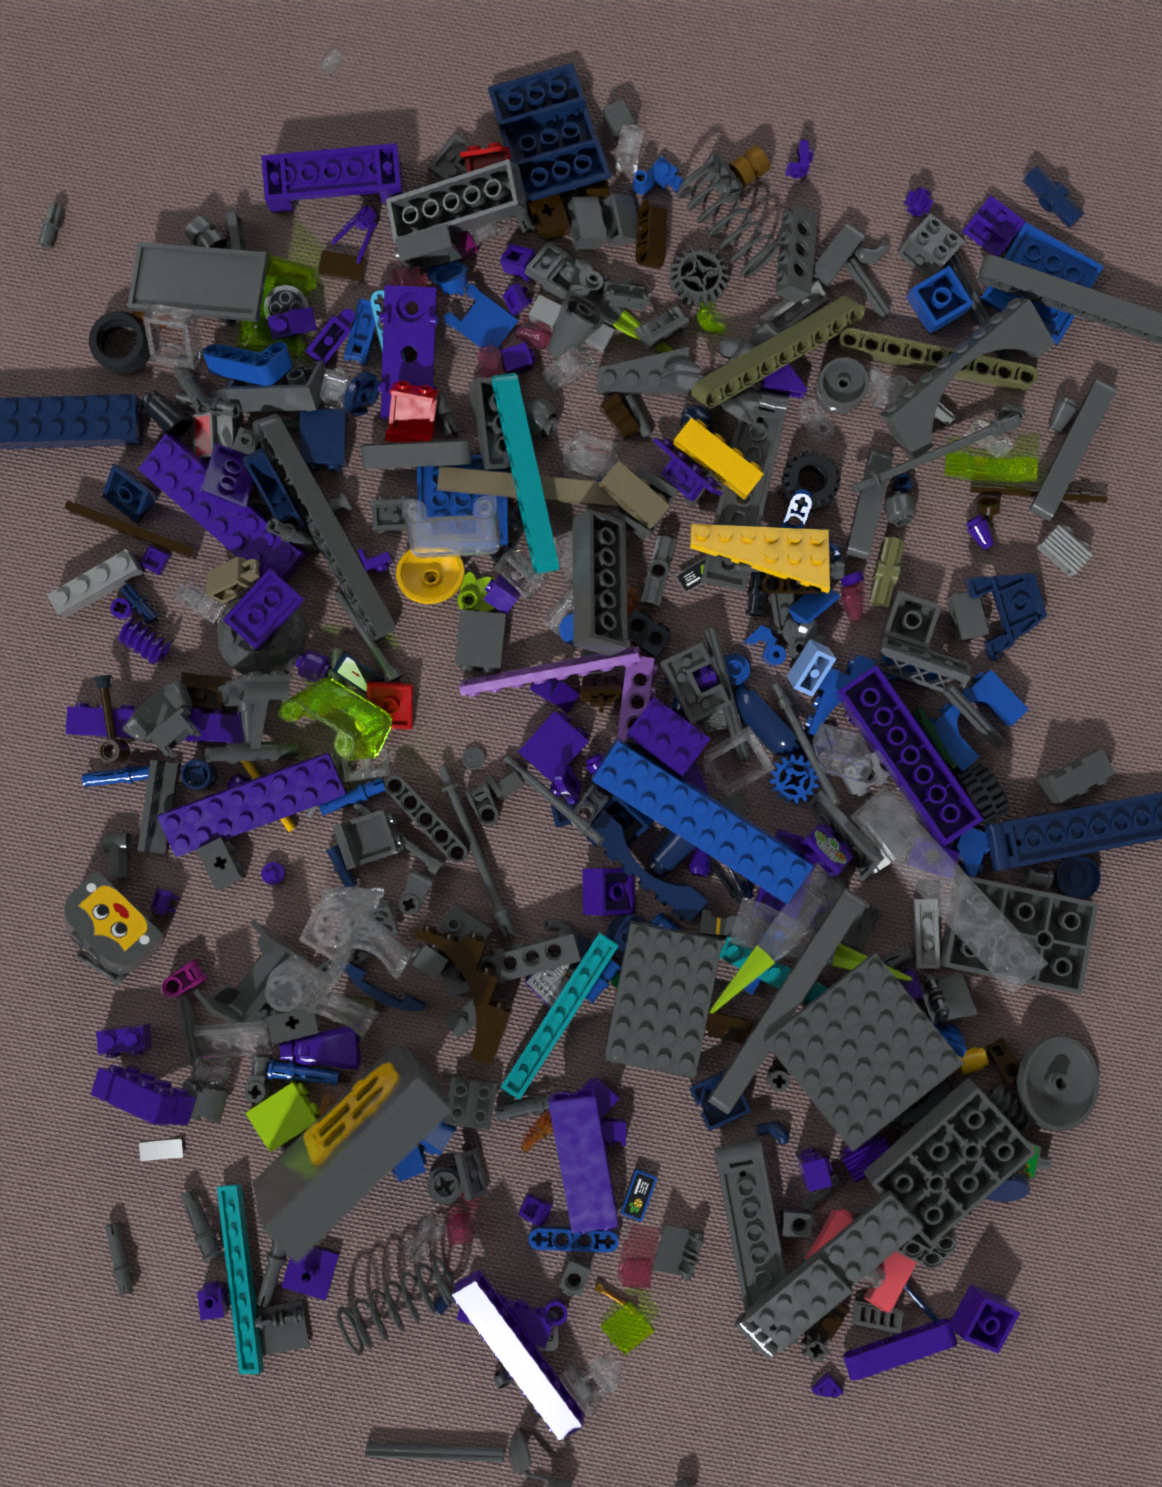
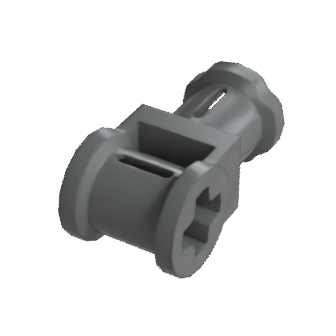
M251 1055L250 1059L253 1060L252 1072L249 1075L248 1085L245 1088V1096L250 1102L257 1103L263 1101L270 1095L271 1088L267 1074L271 1056ZM258 1087V1090H262V1094L258 1095L257 1092H254V1088Z

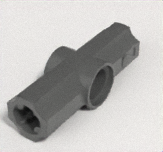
M657 536L641 602L647 605L660 607L676 545V540L670 537ZM660 566L664 569L665 574L656 576L653 574L652 569Z

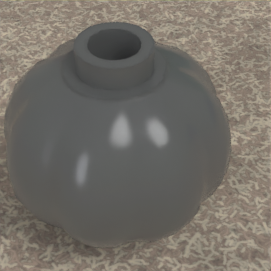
M535 398L524 404L531 439L540 440L551 436L556 431L559 423L557 412L552 402L545 398Z

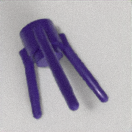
M362 206L357 214L342 227L343 230L331 243L335 244L354 225L361 230L367 228V234L356 260L357 263H360L371 235L377 227V224L374 222L377 218L376 213L370 207Z

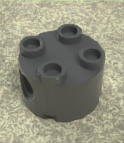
M184 1079L182 1088L188 1090L187 1094L196 1097L190 1119L200 1121L201 1117H204L210 1122L220 1123L230 1089L217 1083L215 1086L211 1085L209 1081Z

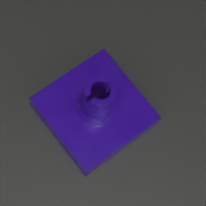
M314 1246L298 1263L290 1257L281 1288L326 1300L340 1253Z

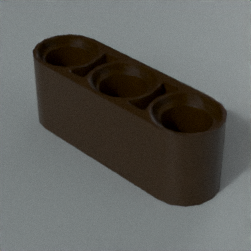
M649 200L642 201L637 212L635 259L640 265L659 270L663 266L666 256L667 208Z
M767 574L761 580V588L767 594L823 593L821 589L817 590L812 585L807 587L800 584L799 589L794 590L789 584L791 578L783 579ZM769 577L777 580L778 585L775 590L767 587L766 583Z

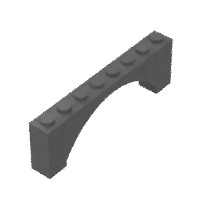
M1015 298L1011 300L1003 311L993 315L989 320L990 322L984 327L975 330L971 338L956 346L952 354L941 359L932 371L923 374L919 382L905 389L900 398L889 403L885 410L879 414L907 457L916 458L925 454L934 446L931 442L938 403L949 382L966 364L983 354L1001 349H1019L1024 351L1027 356L1038 358L1055 344L1030 299Z

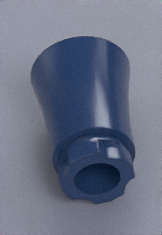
M670 830L647 864L664 878L696 846Z

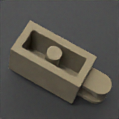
M238 556L207 571L206 596L224 604L247 593L255 585V580L260 578V561L256 559L246 560Z

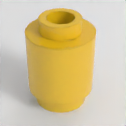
M977 1047L967 1049L964 1057L958 1056L964 1064L955 1071L965 1075L983 1070L985 1066L989 1065L985 1050Z

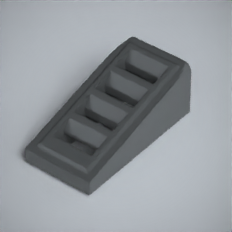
M854 1299L851 1323L901 1333L903 1309L900 1305H894L891 1312L884 1313V1321H880L882 1310L868 1301ZM862 1307L866 1308L864 1319H860ZM871 1309H875L874 1320H870ZM891 1313H894L893 1323H890Z

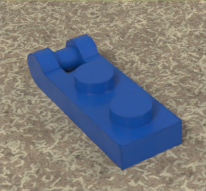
M359 298L351 327L352 331L349 334L344 353V360L349 362L352 360L358 361L359 364L366 366L376 325L370 301ZM355 345L362 347L361 353L354 351Z

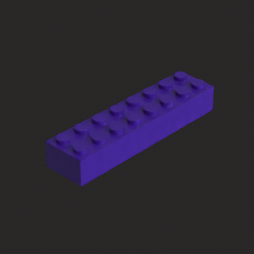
M165 434L138 470L234 555L243 557L246 560L256 559L260 561V578L271 568L287 583L308 557L309 553L302 547L292 542H285L280 539L281 537L268 532L267 523L271 520L249 500L247 501L244 513H240L199 497L208 464L176 436Z
M877 665L834 693L939 846H946L983 820Z

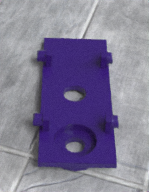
M384 285V313H379V322H383L382 383H377V392H381V420H389L391 394L389 392L394 382L406 381L410 385H427L436 390L434 385L436 325L439 324V316L436 315V287ZM412 301L418 304V312L414 315H410L406 310L407 304ZM407 346H413L417 350V358L411 363L404 361L402 358V351Z

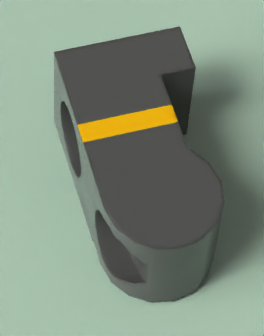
M700 910L699 933L736 936L743 929V922L737 916L711 917L710 910Z

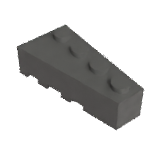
M689 347L597 368V394L686 396L688 391L660 381L664 370L672 363L689 361Z

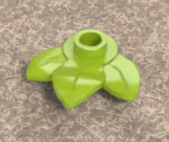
M472 572L465 574L460 587L461 593L457 598L459 607L462 610H479L481 612H489L495 609V607L483 600L487 593L484 590L491 578L495 579L493 577H483L476 580ZM471 597L473 603L467 605L465 604V599Z

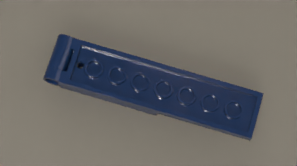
M1162 792L988 824L985 826L993 871L1162 839Z

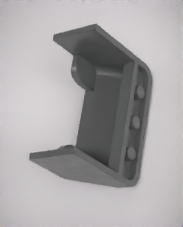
M252 919L250 924L261 935L257 946L264 954L236 988L230 985L222 986L213 996L198 989L193 992L211 1014L248 1032H256L266 1024V1016L271 1015L270 1010L277 1009L310 967V962L302 953L276 932Z

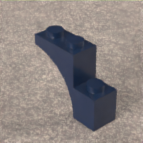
M260 448L243 457L242 461L260 490L273 517L284 524L295 526L297 530L306 527L264 450Z

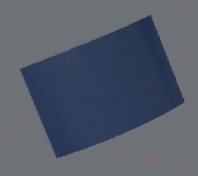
M573 63L487 87L503 145L510 148L511 161L520 167L526 203L611 178Z

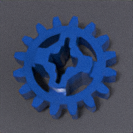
M793 753L790 754V759L788 760L782 756L783 762L781 764L779 762L774 763L777 770H770V773L775 777L770 778L769 781L776 784L772 787V791L776 792L779 790L777 797L780 799L786 796V803H789L792 798L798 804L801 797L804 801H807L806 795L810 794L813 796L812 788L819 787L814 782L818 777L816 774H813L815 771L812 766H809L811 764L809 759L804 762L802 754L799 755L798 759H795ZM791 764H799L805 768H793ZM785 769V776L779 781L780 773ZM795 774V776H799L797 778L799 782L794 784L793 781H790V775ZM810 776L809 783L804 789V781ZM791 788L796 790L797 793H789L785 790Z

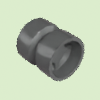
M206 215L198 216L185 229L186 237L197 247L225 249L228 240L220 231L215 229V225Z

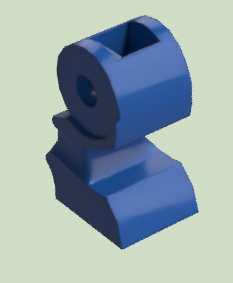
M761 625L744 641L745 644L751 646L757 644L758 641H763L765 646L761 658L768 665L777 666L786 659L785 649L780 645H775L777 639L773 636L770 628Z

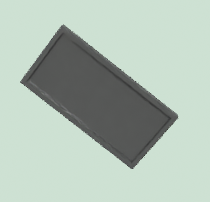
M138 242L127 308L131 311L259 322L269 255L267 252Z

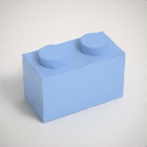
M810 639L786 677L794 689L813 697L836 661V657L829 647Z

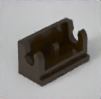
M709 1010L704 1035L743 1044L751 1032L753 1021L716 1011L710 1013Z

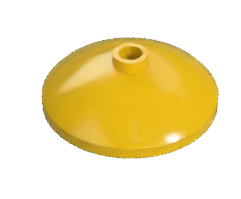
M417 545L401 557L396 568V579L402 593L409 599L422 604L440 603L451 598L460 589L465 575L464 565L460 556L446 545Z

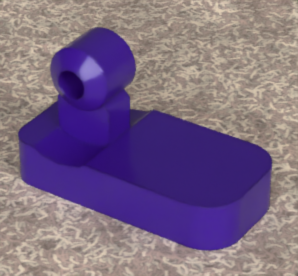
M558 764L554 775V783H551L549 790L557 797L561 795L565 797L568 804H577L581 792V784L568 764Z

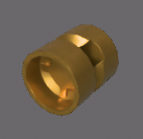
M758 145L752 146L744 152V157L738 156L728 165L744 185L743 188L756 180V176L761 177L771 170L768 157Z

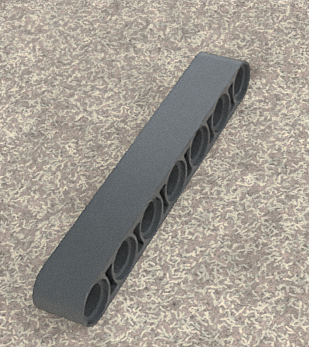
M1098 378L1094 380L1028 510L1029 512L1047 521L1051 520L1117 387Z

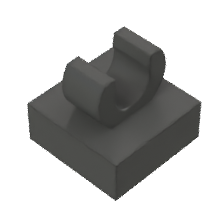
M1006 401L1003 402L996 418L999 420L1016 412L1022 420L1025 409Z

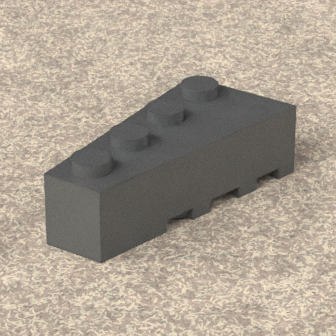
M317 361L315 366L305 368L304 364L295 365V370H289L281 379L269 386L231 378L225 391L230 403H238L241 407V412L244 413L256 411L317 410L331 383L324 362Z

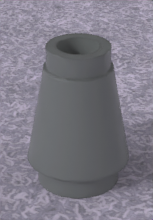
M1061 397L1059 401H1056L1049 428L1061 433L1062 429H1064L1076 413L1078 404L1065 397Z

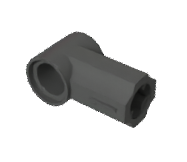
M128 832L105 833L103 836V850L107 854V878L129 877L128 853L131 850L130 834Z

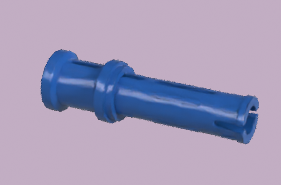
M271 1059L267 1079H286L290 1083L294 1080L337 1086L340 1071L297 1066L294 1062L283 1063Z

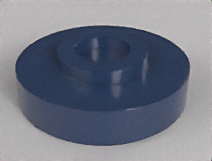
M1072 856L1065 858L1058 864L1055 871V883L1063 895L1076 899H1085L1092 896L1099 888L1101 881L1100 871L1091 859L1085 856Z

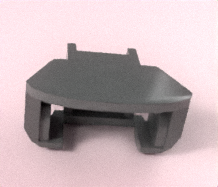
M182 682L169 684L150 696L134 711L122 729L141 742H154L165 756H170L171 758L177 756L173 748L190 734L196 737L203 735L189 719V716L192 714L190 710H192L193 705L187 685Z

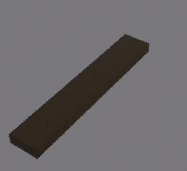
M67 500L64 508L72 514L190 559H197L199 554L194 548Z

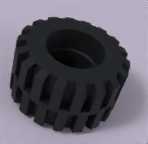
M813 450L812 453L804 451L802 455L797 454L788 463L781 479L783 484L781 489L782 493L785 492L786 494L784 497L786 501H791L795 491L803 489L798 481L799 474L803 471L811 470L821 476L823 488L818 492H810L813 499L809 512H813L815 509L821 510L825 505L827 506L835 497L841 485L839 484L841 474H838L840 469L838 465L834 466L833 464L835 460L832 457L830 460L827 459V454L824 452L822 455H819L816 450ZM801 497V499L799 500L798 507H800V511L803 503L805 502V497Z
M977 763L954 776L983 818L978 824L986 826L1009 812L1008 799L1002 786L993 773L983 764Z

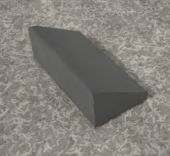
M715 152L707 163H714V168L719 169V179L717 182L728 181L730 183L728 196L733 194L741 196L744 185L719 153ZM714 171L709 178V181L711 183L714 181V178L716 176V173ZM726 185L716 187L721 196L724 195L727 189ZM736 198L730 199L726 202L730 204L733 201H735Z

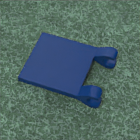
M468 284L465 293L476 301L462 321L448 312L444 316V322L492 357L518 320L485 296L473 284Z

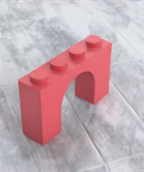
M842 1208L841 1210H832L805 1259L810 1258L854 1221L852 1219L853 1215ZM895 1251L877 1266V1273L864 1299L884 1312H891L917 1262Z

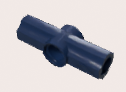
M1039 166L1034 167L1023 179V182L1038 197L1040 206L1047 212H1053L1068 228L1072 227L1084 215L1083 210L1069 197L1067 188L1058 181L1054 182Z

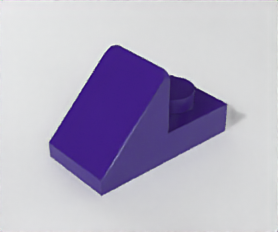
M312 307L288 310L287 313L267 317L273 340L318 330Z
M555 678L547 679L546 682L541 684H534L533 682L529 690L566 713L570 711L580 695L564 682L558 681Z

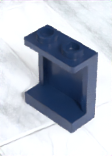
M345 409L300 411L299 452L310 471L328 468L329 471L337 472L341 471V468H347L346 424H348V414Z

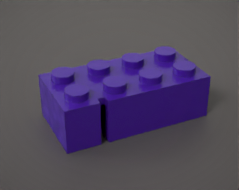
M109 1065V1068H98L90 1095L103 1101H108L109 1104L153 1125L189 1124L196 1097L187 1094V1089L172 1087V1083L169 1081L156 1080L155 1075L141 1073V1069L135 1066H127L126 1069L117 1065Z

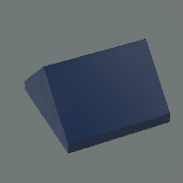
M116 463L112 465L102 497L137 524L150 510L159 496Z

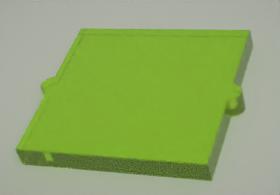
M628 1301L599 1326L610 1338V1343H614L624 1355L655 1332V1328L645 1318V1314L640 1313L631 1301Z

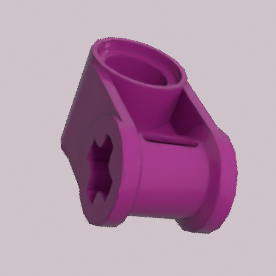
M198 959L190 961L163 981L162 991L166 996H179L209 978L208 975H204L197 964L199 962ZM172 980H176L179 983V990L177 992L170 990L169 985Z

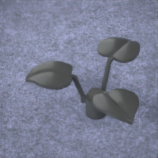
M727 337L720 342L718 350L721 356L730 359L729 362L752 350L755 346L751 341L741 337ZM677 361L664 370L660 381L667 382L681 390L692 391L693 385L704 376L699 375L700 367L690 361ZM743 390L714 408L706 406L705 408L710 412L717 413L723 407L733 416L755 425L759 410V400L754 394Z
M518 1428L511 1439L508 1451L509 1461L516 1474L523 1472L524 1476L549 1482V1485L546 1487H573L569 1480L556 1481V1477H546L528 1471L531 1467V1455L521 1428Z

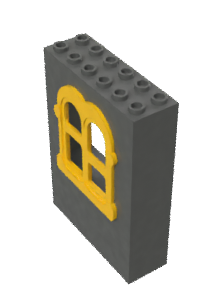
M396 1043L253 1181L262 1230L296 1263L452 1111L448 1105L450 1100L437 1080L422 1061L418 1062L414 1053L406 1045L401 1047Z

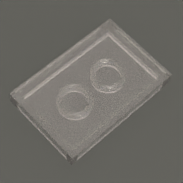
M265 1021L194 1026V1035L203 1058L271 1054L273 1050Z

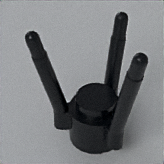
M710 859L711 869L727 888L731 897L736 898L738 904L754 897L752 892L755 889L753 882L747 878V883L745 880L739 881L734 870L728 867L735 883L731 887Z

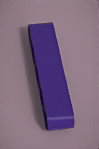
M949 1318L939 1319L937 1322H930L845 1352L842 1357L850 1379H863L956 1346L958 1340L954 1330L949 1326L951 1320Z

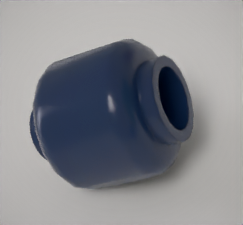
M688 406L683 410L680 419L682 428L692 418L695 421L697 419L702 421L708 427L707 430L710 433L712 432L713 418L703 406Z

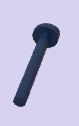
M908 1279L903 1289L933 1322H937L938 1317L909 1287Z

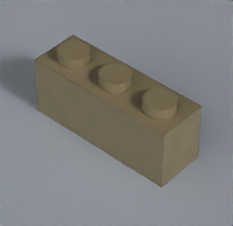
M620 461L615 464L598 484V487L648 530L657 523L670 507L667 499L662 494H656L645 479H639L628 464L621 463Z

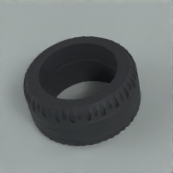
M123 311L106 313L99 320H96L90 330L89 346L93 357L112 373L129 374L136 372V370L141 369L147 363L151 356V335L145 325L130 313ZM122 327L134 329L137 333L135 349L124 358L112 359L107 357L104 346L108 335Z

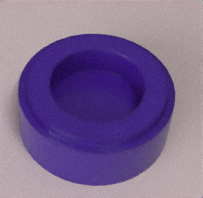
M862 571L843 577L840 581L842 586L846 588L862 582L864 576Z

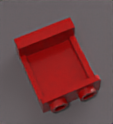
M490 143L487 149H481L480 146H469L467 151L460 152V156L465 158L467 173L504 160H511L510 148L501 146V143Z
M406 381L394 382L389 392L391 394V404L385 441H433L439 390H435L427 385H410Z

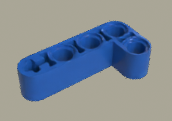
M283 342L271 344L262 353L221 344H211L202 350L211 374L262 386L276 383L293 367L288 348Z

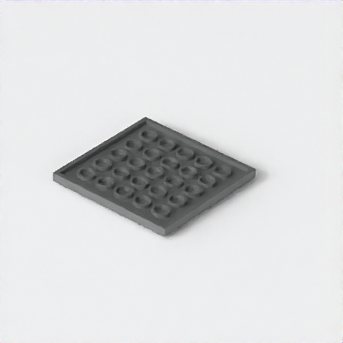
M875 952L764 1039V1042L852 1151L861 1146L964 1064Z

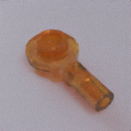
M550 1113L543 1114L536 1123L538 1128L521 1145L523 1151L528 1152L538 1140H542L543 1137H547L553 1131Z

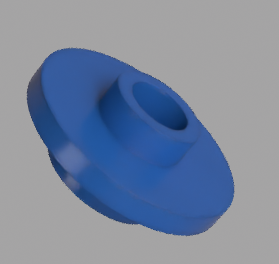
M739 654L725 656L724 661L730 684L736 686L745 682L750 674L748 661Z

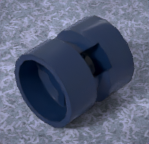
M199 759L190 760L182 767L181 779L189 788L207 790L216 783L217 770L210 762Z

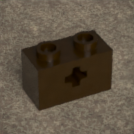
M559 193L528 202L531 214H536L538 222H535L538 235H543L545 242L570 234V224Z

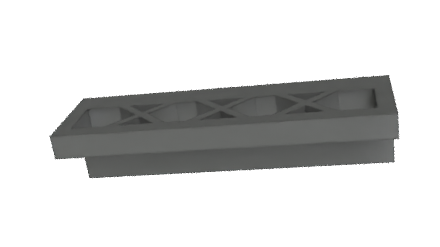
M886 635L881 640L880 651L873 664V667L877 665L881 672L941 692L947 687V681L954 679L961 682L958 690L963 693L971 677L970 663ZM883 656L892 658L895 664L887 666L880 662ZM913 665L917 671L912 673L905 672L903 666ZM934 672L937 673L939 678L929 680L926 679L924 674Z
M150 760L137 851L167 854L169 842L157 816L160 813L174 809L180 768L178 763Z

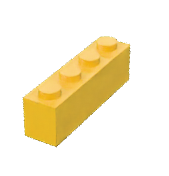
M691 418L676 436L673 445L745 500L764 475L761 472V467L755 462L751 461L749 463L745 460L743 453L737 448L733 447L731 449L727 446L725 439L719 434L715 433L713 435L707 430L708 427L699 419L695 421Z

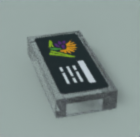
M706 557L673 576L684 596L706 584L700 582Z

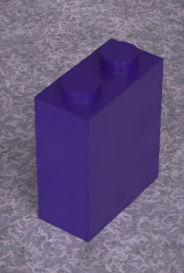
M554 711L518 751L552 783L554 782L557 765H569L589 743L586 739L588 735L580 727L574 729L569 724L571 719L562 711L559 714Z

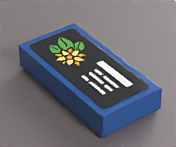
M635 1169L620 1214L642 1222L658 1177Z

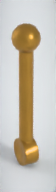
M601 1283L595 1285L594 1288L597 1293L602 1292L627 1308L630 1314L637 1312L635 1305H629L607 1291Z

